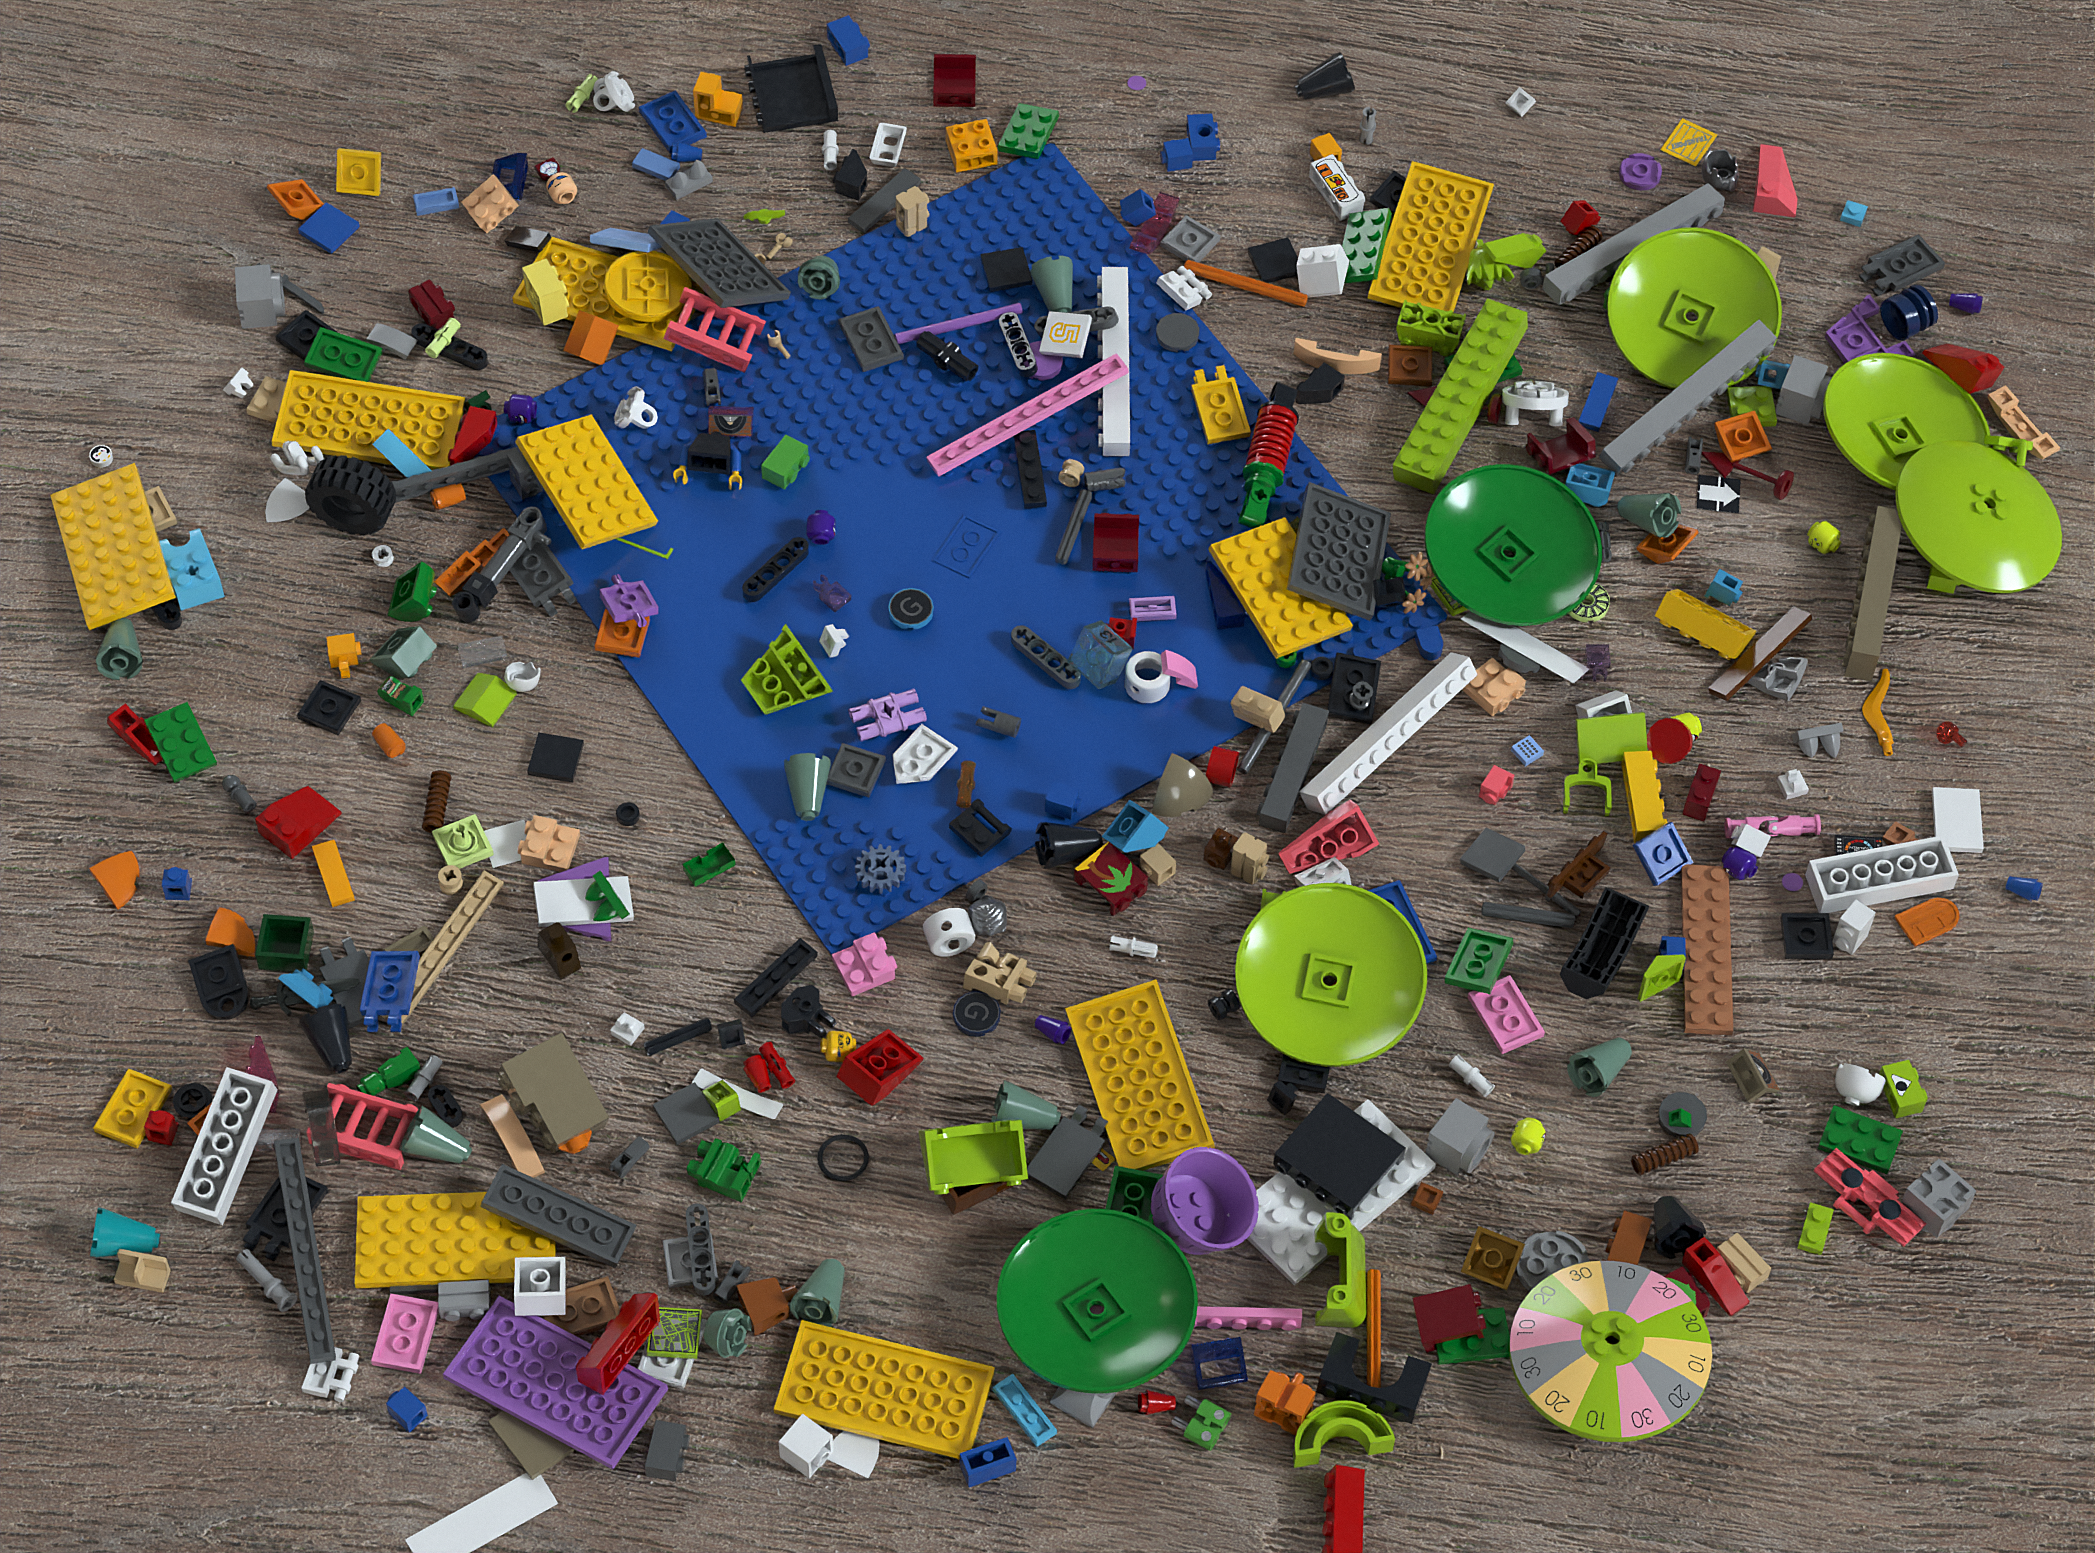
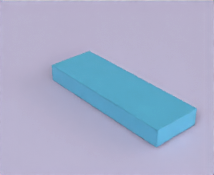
M389 429L373 443L407 478L432 471Z
M1011 1374L992 1387V1391L1036 1447L1057 1434V1429L1014 1374Z

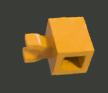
M354 633L326 637L331 668L339 667L341 679L350 678L349 666L359 665L358 655H362L360 641H355Z

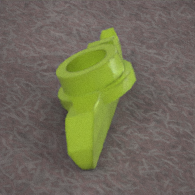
M761 209L748 212L743 218L745 220L750 219L751 221L758 219L759 223L768 224L771 219L785 216V210Z

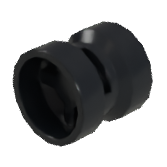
M1229 988L1221 992V996H1214L1207 1002L1211 1013L1219 1021L1227 1017V1013H1234L1241 1008L1238 997Z

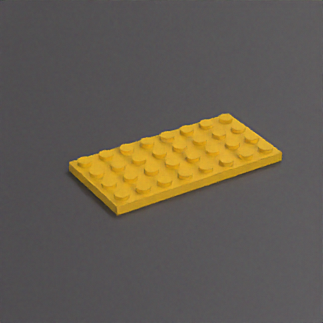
M1412 161L1386 238L1377 280L1372 281L1367 298L1402 308L1404 300L1414 304L1419 302L1422 306L1444 311L1453 310L1454 313L1466 276L1470 253L1475 247L1494 184Z
M552 237L543 250L539 252L533 263L547 259L550 266H555L558 280H563L566 286L567 293H564V295L567 297L569 307H567L568 317L564 319L575 321L578 311L581 310L619 325L616 335L669 351L673 350L676 344L663 338L670 321L677 323L681 312L666 320L643 322L625 317L609 304L604 292V278L610 265L620 257ZM523 279L512 297L513 303L534 309L527 297ZM691 279L692 289L704 295L703 289ZM695 308L692 309L691 314H690V316H689V318H688V321H687L685 327L687 326V324H688V322L690 321L692 315L694 314V312H695V310H696Z
M290 370L272 437V446L282 448L285 441H296L300 444L299 446L302 447L303 451L311 452L313 446H318L322 454L336 455L338 457L344 455L347 458L355 457L358 460L393 465L373 445L389 429L431 470L451 466L450 462H448V453L455 446V435L460 428L465 397Z
M135 463L50 494L86 625L89 630L176 598L140 474Z
M1156 979L1065 1008L1101 1117L1108 1121L1105 1129L1118 1166L1145 1171L1173 1162L1181 1153L1191 1148H1215Z
M487 1192L358 1196L355 1288L438 1285V1283L476 1280H489L490 1283H514L515 1258L556 1257V1241L480 1207Z
M801 1320L774 1406V1413L795 1419L804 1414L819 1425L960 1459V1453L973 1449L994 1377L995 1367Z

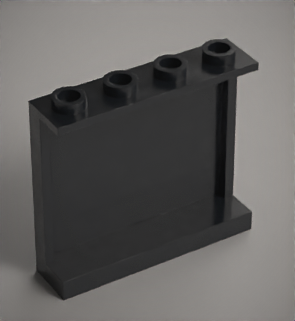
M821 44L813 45V54L754 64H752L750 55L747 56V65H744L746 78L750 77V81H748L749 92L754 93L752 97L753 108L758 109L756 113L757 124L762 125L763 133L838 121V106Z
M1327 1093L1274 1153L1273 1165L1281 1174H1287L1293 1178L1298 1186L1304 1189L1307 1188L1314 1193L1319 1201L1328 1203L1337 1213L1344 1214L1352 1220L1355 1210L1394 1164L1399 1165L1403 1161L1406 1147Z

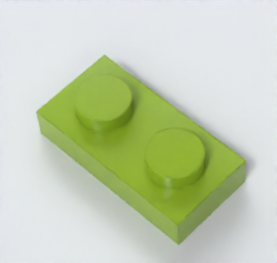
M1810 1202L1798 1249L1818 1255L1822 1254L1834 1209Z

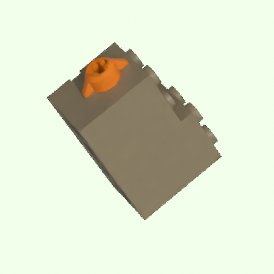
M563 1033L501 1064L498 1073L499 1077L497 1078L501 1089L508 1091L511 1097L508 1100L514 1112L519 1111L521 1116L529 1112L531 1113L529 1119L535 1129H540L543 1135L540 1138L546 1150L551 1149L553 1154L560 1150L576 1154L588 1147L591 1134L605 1127L609 1116Z

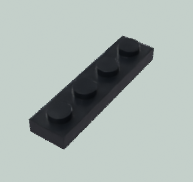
M1021 431L1014 435L1013 439L1024 509L1047 507L1036 431Z
M799 938L734 999V1004L752 1018L818 956V952L803 939Z

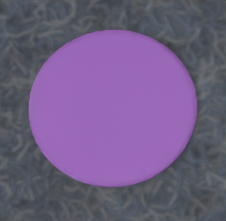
M1132 76L1127 82L1128 86L1133 90H1141L1146 86V80L1141 76Z
M1788 873L1782 878V884L1789 891H1798L1803 886V880L1795 873Z

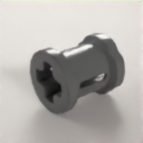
M1358 682L1353 686L1352 694L1349 698L1350 705L1357 710L1367 708L1373 695V688L1367 682Z

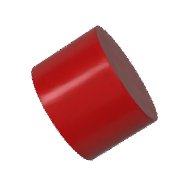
M1217 746L1213 747L1206 771V777L1210 783L1231 788L1238 765L1239 752Z

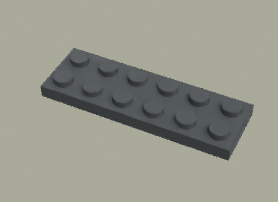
M504 1164L500 1166L480 1206L613 1268L617 1267L637 1226Z

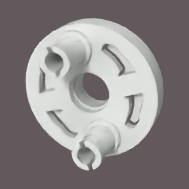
M1517 381L1514 385L1507 386L1502 390V402L1506 405L1505 424L1518 425L1519 408L1550 410L1549 425L1562 426L1563 408L1568 405L1569 392L1562 388L1554 387V383L1535 381V384H1533L1532 381Z

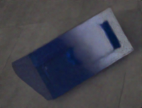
M518 152L495 159L492 175L494 174L498 179H500L502 168L515 169L513 182L503 186L516 200H522L529 167L527 153Z
M1241 1337L1191 1345L1190 1357L1198 1390L1248 1382ZM1237 1358L1240 1373L1202 1379L1200 1363Z

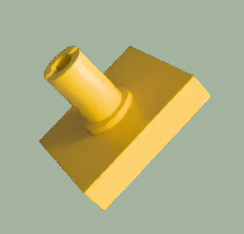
M339 148L337 150L336 192L379 196L381 187V152Z

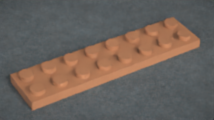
M1686 864L1681 870L1682 937L1685 938L1686 963L1683 970L1684 1033L1732 1036L1733 999L1729 873L1723 869V866Z

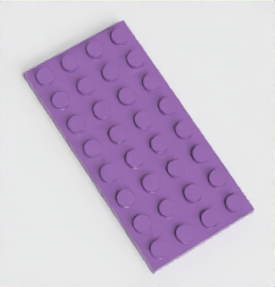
M498 1296L443 1373L444 1379L612 1470L668 1390L667 1384L629 1364L624 1367L604 1395L578 1382L576 1365L581 1357H586L592 1344L537 1315L515 1316L514 1303L501 1296Z

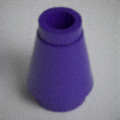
M1952 293L1949 306L1974 315V313H1980L1983 296H1978V293Z
M1039 1015L1034 1024L1035 1028L1056 1044H1064L1069 1039L1072 1030L1067 1022Z

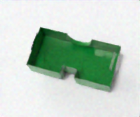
M724 843L706 851L707 856L704 858L698 855L682 864L683 871L695 887L736 866L734 857Z

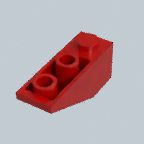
M470 406L468 413L462 417L461 430L457 431L455 435V446L448 453V462H450L451 466L455 463L471 460L491 442L498 425L496 411Z
M1705 1236L1685 1250L1682 1264L1730 1317L1749 1304L1750 1301L1723 1257Z

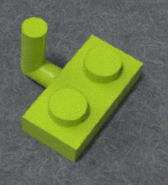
M1985 435L1984 437L1985 445H1991L1997 451H2006V448H2009V453L2017 454L2016 465L2025 466L2027 450H2032L2033 447L2032 441L2003 436Z

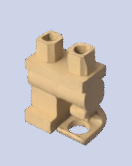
M986 942L976 959L972 961L965 972L963 988L969 991L975 988L987 993L990 997L1001 999L1000 1002L1006 1005L1010 999L1022 1003L1026 996L1027 988L1019 984L1022 983L1032 987L1036 980L1037 972L1027 968V960L1023 958L1019 959L1010 953H1006L1004 957H999V952L993 944ZM987 959L990 960V965L985 963Z

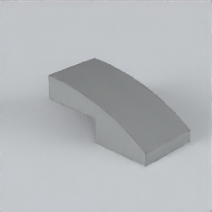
M380 323L375 325L366 339L370 344L381 347L383 352L388 349L406 360L418 341L404 332Z

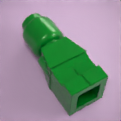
M405 1047L400 1050V1055L389 1058L378 1068V1073L372 1072L361 1078L360 1084L356 1085V1088L359 1092L375 1096L384 1091L385 1086L387 1089L403 1086L414 1079V1074L417 1070H421L420 1064L410 1049Z

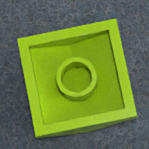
M477 673L453 705V709L493 728L517 695V691L510 688L507 683L496 675Z
M1683 954L1656 956L1643 976L1637 999L1641 1002L1678 983L1686 957Z

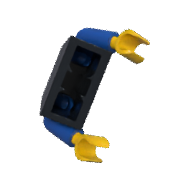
M717 431L711 434L700 433L695 440L683 446L678 462L680 467L673 472L676 483L680 476H683L682 481L684 485L688 482L687 468V470L720 474H730L731 472L729 489L731 490L733 482L739 483V490L742 488V478L739 476V473H741V453L735 445L730 444L729 436H723Z

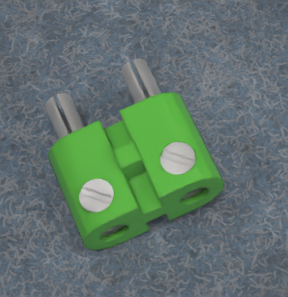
M1187 1395L1184 1402L1197 1409L1196 1415L1191 1419L1190 1423L1175 1416L1172 1424L1185 1431L1184 1437L1211 1451L1218 1441L1219 1435L1227 1426L1232 1413L1207 1399L1200 1402Z

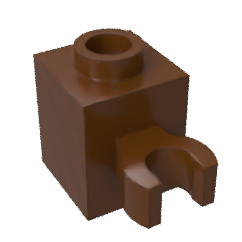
M1217 828L1204 848L1203 860L1212 867L1224 870L1232 859L1233 846L1239 838Z

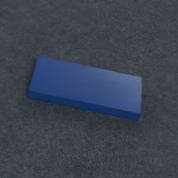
M1398 880L1367 890L1388 901L1408 920L1420 940L1426 964L1437 961V955L1401 881Z

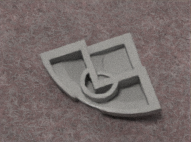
M1788 657L1781 658L1779 662L1772 663L1769 666L1767 663L1748 683L1769 695L1789 701L1801 681L1808 660L1807 658Z

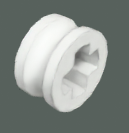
M380 545L372 551V557L377 566L387 567L392 564L394 557L389 546ZM383 553H386L387 557L384 556L383 559H379V555L382 556Z

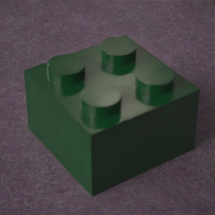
M263 914L255 954L259 970L294 972L296 969L301 971L304 968L307 971L314 935L311 917Z

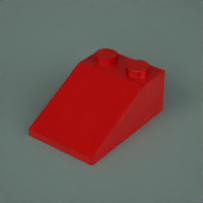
M1947 343L1925 349L1922 352L1924 356L1969 394L1991 388L2005 368L1999 362V359L1992 354Z
M306 786L272 803L255 820L258 833L293 859L336 820L342 812L311 787Z
M887 1029L847 1055L836 1077L864 1101L873 1106L887 1097L924 1058L891 1030Z

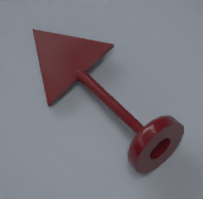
M1437 386L1410 391L1407 394L1426 407ZM1494 394L1490 399L1489 405L1484 404L1482 408L1488 410L1487 420L1491 424L1496 425L1498 423L1503 403L1502 394Z
M1702 452L1707 461L1724 478L1736 468L1775 484L1773 495L1778 500H1783L1792 486L1794 479L1793 471L1784 470L1776 479L1739 464L1741 460L1731 463L1724 453Z

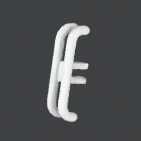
M285 441L282 449L291 465H285L278 454H272L271 461L283 474L305 476L309 473V466H317L324 459L320 448L313 446L311 453L314 457H307L298 442Z

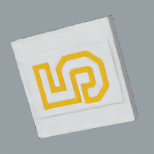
M1049 311L1039 352L1043 355L1082 358L1092 317L1084 314Z

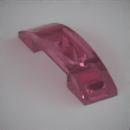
M1160 192L1154 201L1156 215L1146 220L1140 233L1137 232L1133 238L1129 249L1148 255L1152 254L1163 239L1176 212L1180 198Z

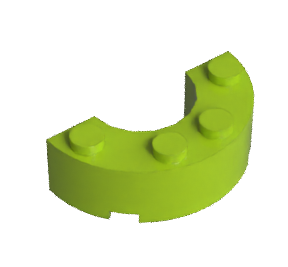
M1342 1400L1329 1402L1311 1411L1301 1426H1299L1294 1443L1293 1466L1297 1468L1319 1464L1321 1447L1328 1440L1335 1437H1350L1357 1440L1365 1448L1368 1455L1392 1452L1395 1437L1387 1421L1379 1413L1376 1414L1368 1409L1367 1405Z

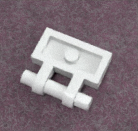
M1180 266L1177 269V273L1171 271L1160 276L1157 280V284L1185 311L1199 305L1202 301L1201 295L1206 300L1212 296L1208 286L1195 278V274L1184 266Z
M334 1347L336 1361L310 1364L302 1385V1392L327 1398L329 1390L332 1389L336 1391L334 1400L343 1402L345 1395L349 1394L351 1389V1378L357 1372L359 1355L350 1353L348 1360L341 1359L342 1349ZM337 1369L343 1370L340 1380L334 1379Z

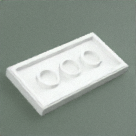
M628 876L606 877L630 913L624 919H621L618 915L607 921L593 920L596 910L607 897L598 901H588L585 899L589 886L595 881L594 878L534 882L533 890L538 927H549L556 922L566 926L633 921L634 914Z

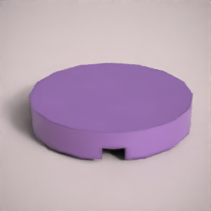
M1635 153L1629 155V158L1621 162L1619 175L1622 182L1629 188L1639 191L1649 190L1660 182L1662 168L1660 163L1654 160V157L1643 153Z
M1037 341L1029 345L1036 359L1038 371L1029 378L1033 379L1034 377L1043 381L1052 379L1061 370L1063 356L1041 354L1039 350L1042 341ZM1023 349L1020 354L1025 353L1026 349ZM1028 361L1024 362L1025 367H1029Z

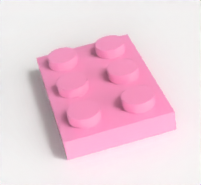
M1511 975L1497 980L1491 994L1478 991L1468 993L1469 1001L1501 1054L1544 1037L1545 1031Z
M390 1294L371 1359L372 1365L421 1374L439 1312L438 1302Z

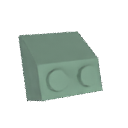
M420 626L399 628L369 660L397 679L411 678L418 672L420 664L432 657V651L437 645Z

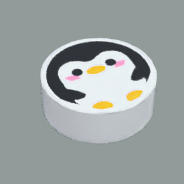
M95 446L89 453L91 463L95 467L103 468L110 465L113 461L112 451L108 446Z

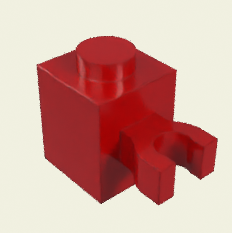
M1585 200L1571 203L1560 222L1565 226L1567 232L1572 235L1582 234L1588 226L1597 225L1601 217Z

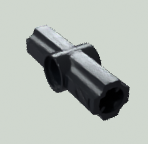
M924 331L916 342V347L932 357L934 363L940 369L945 371L949 369L965 381H971L975 377L979 366L965 357L955 343H945L929 331Z

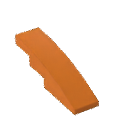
M502 528L489 542L484 539L471 553L465 551L434 583L450 597L461 591L473 573H480L508 538V531Z

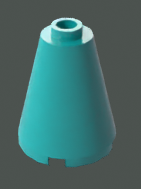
M98 1207L90 1257L117 1256L119 1249L139 1253H152L153 1248H158L160 1233H155V1227Z

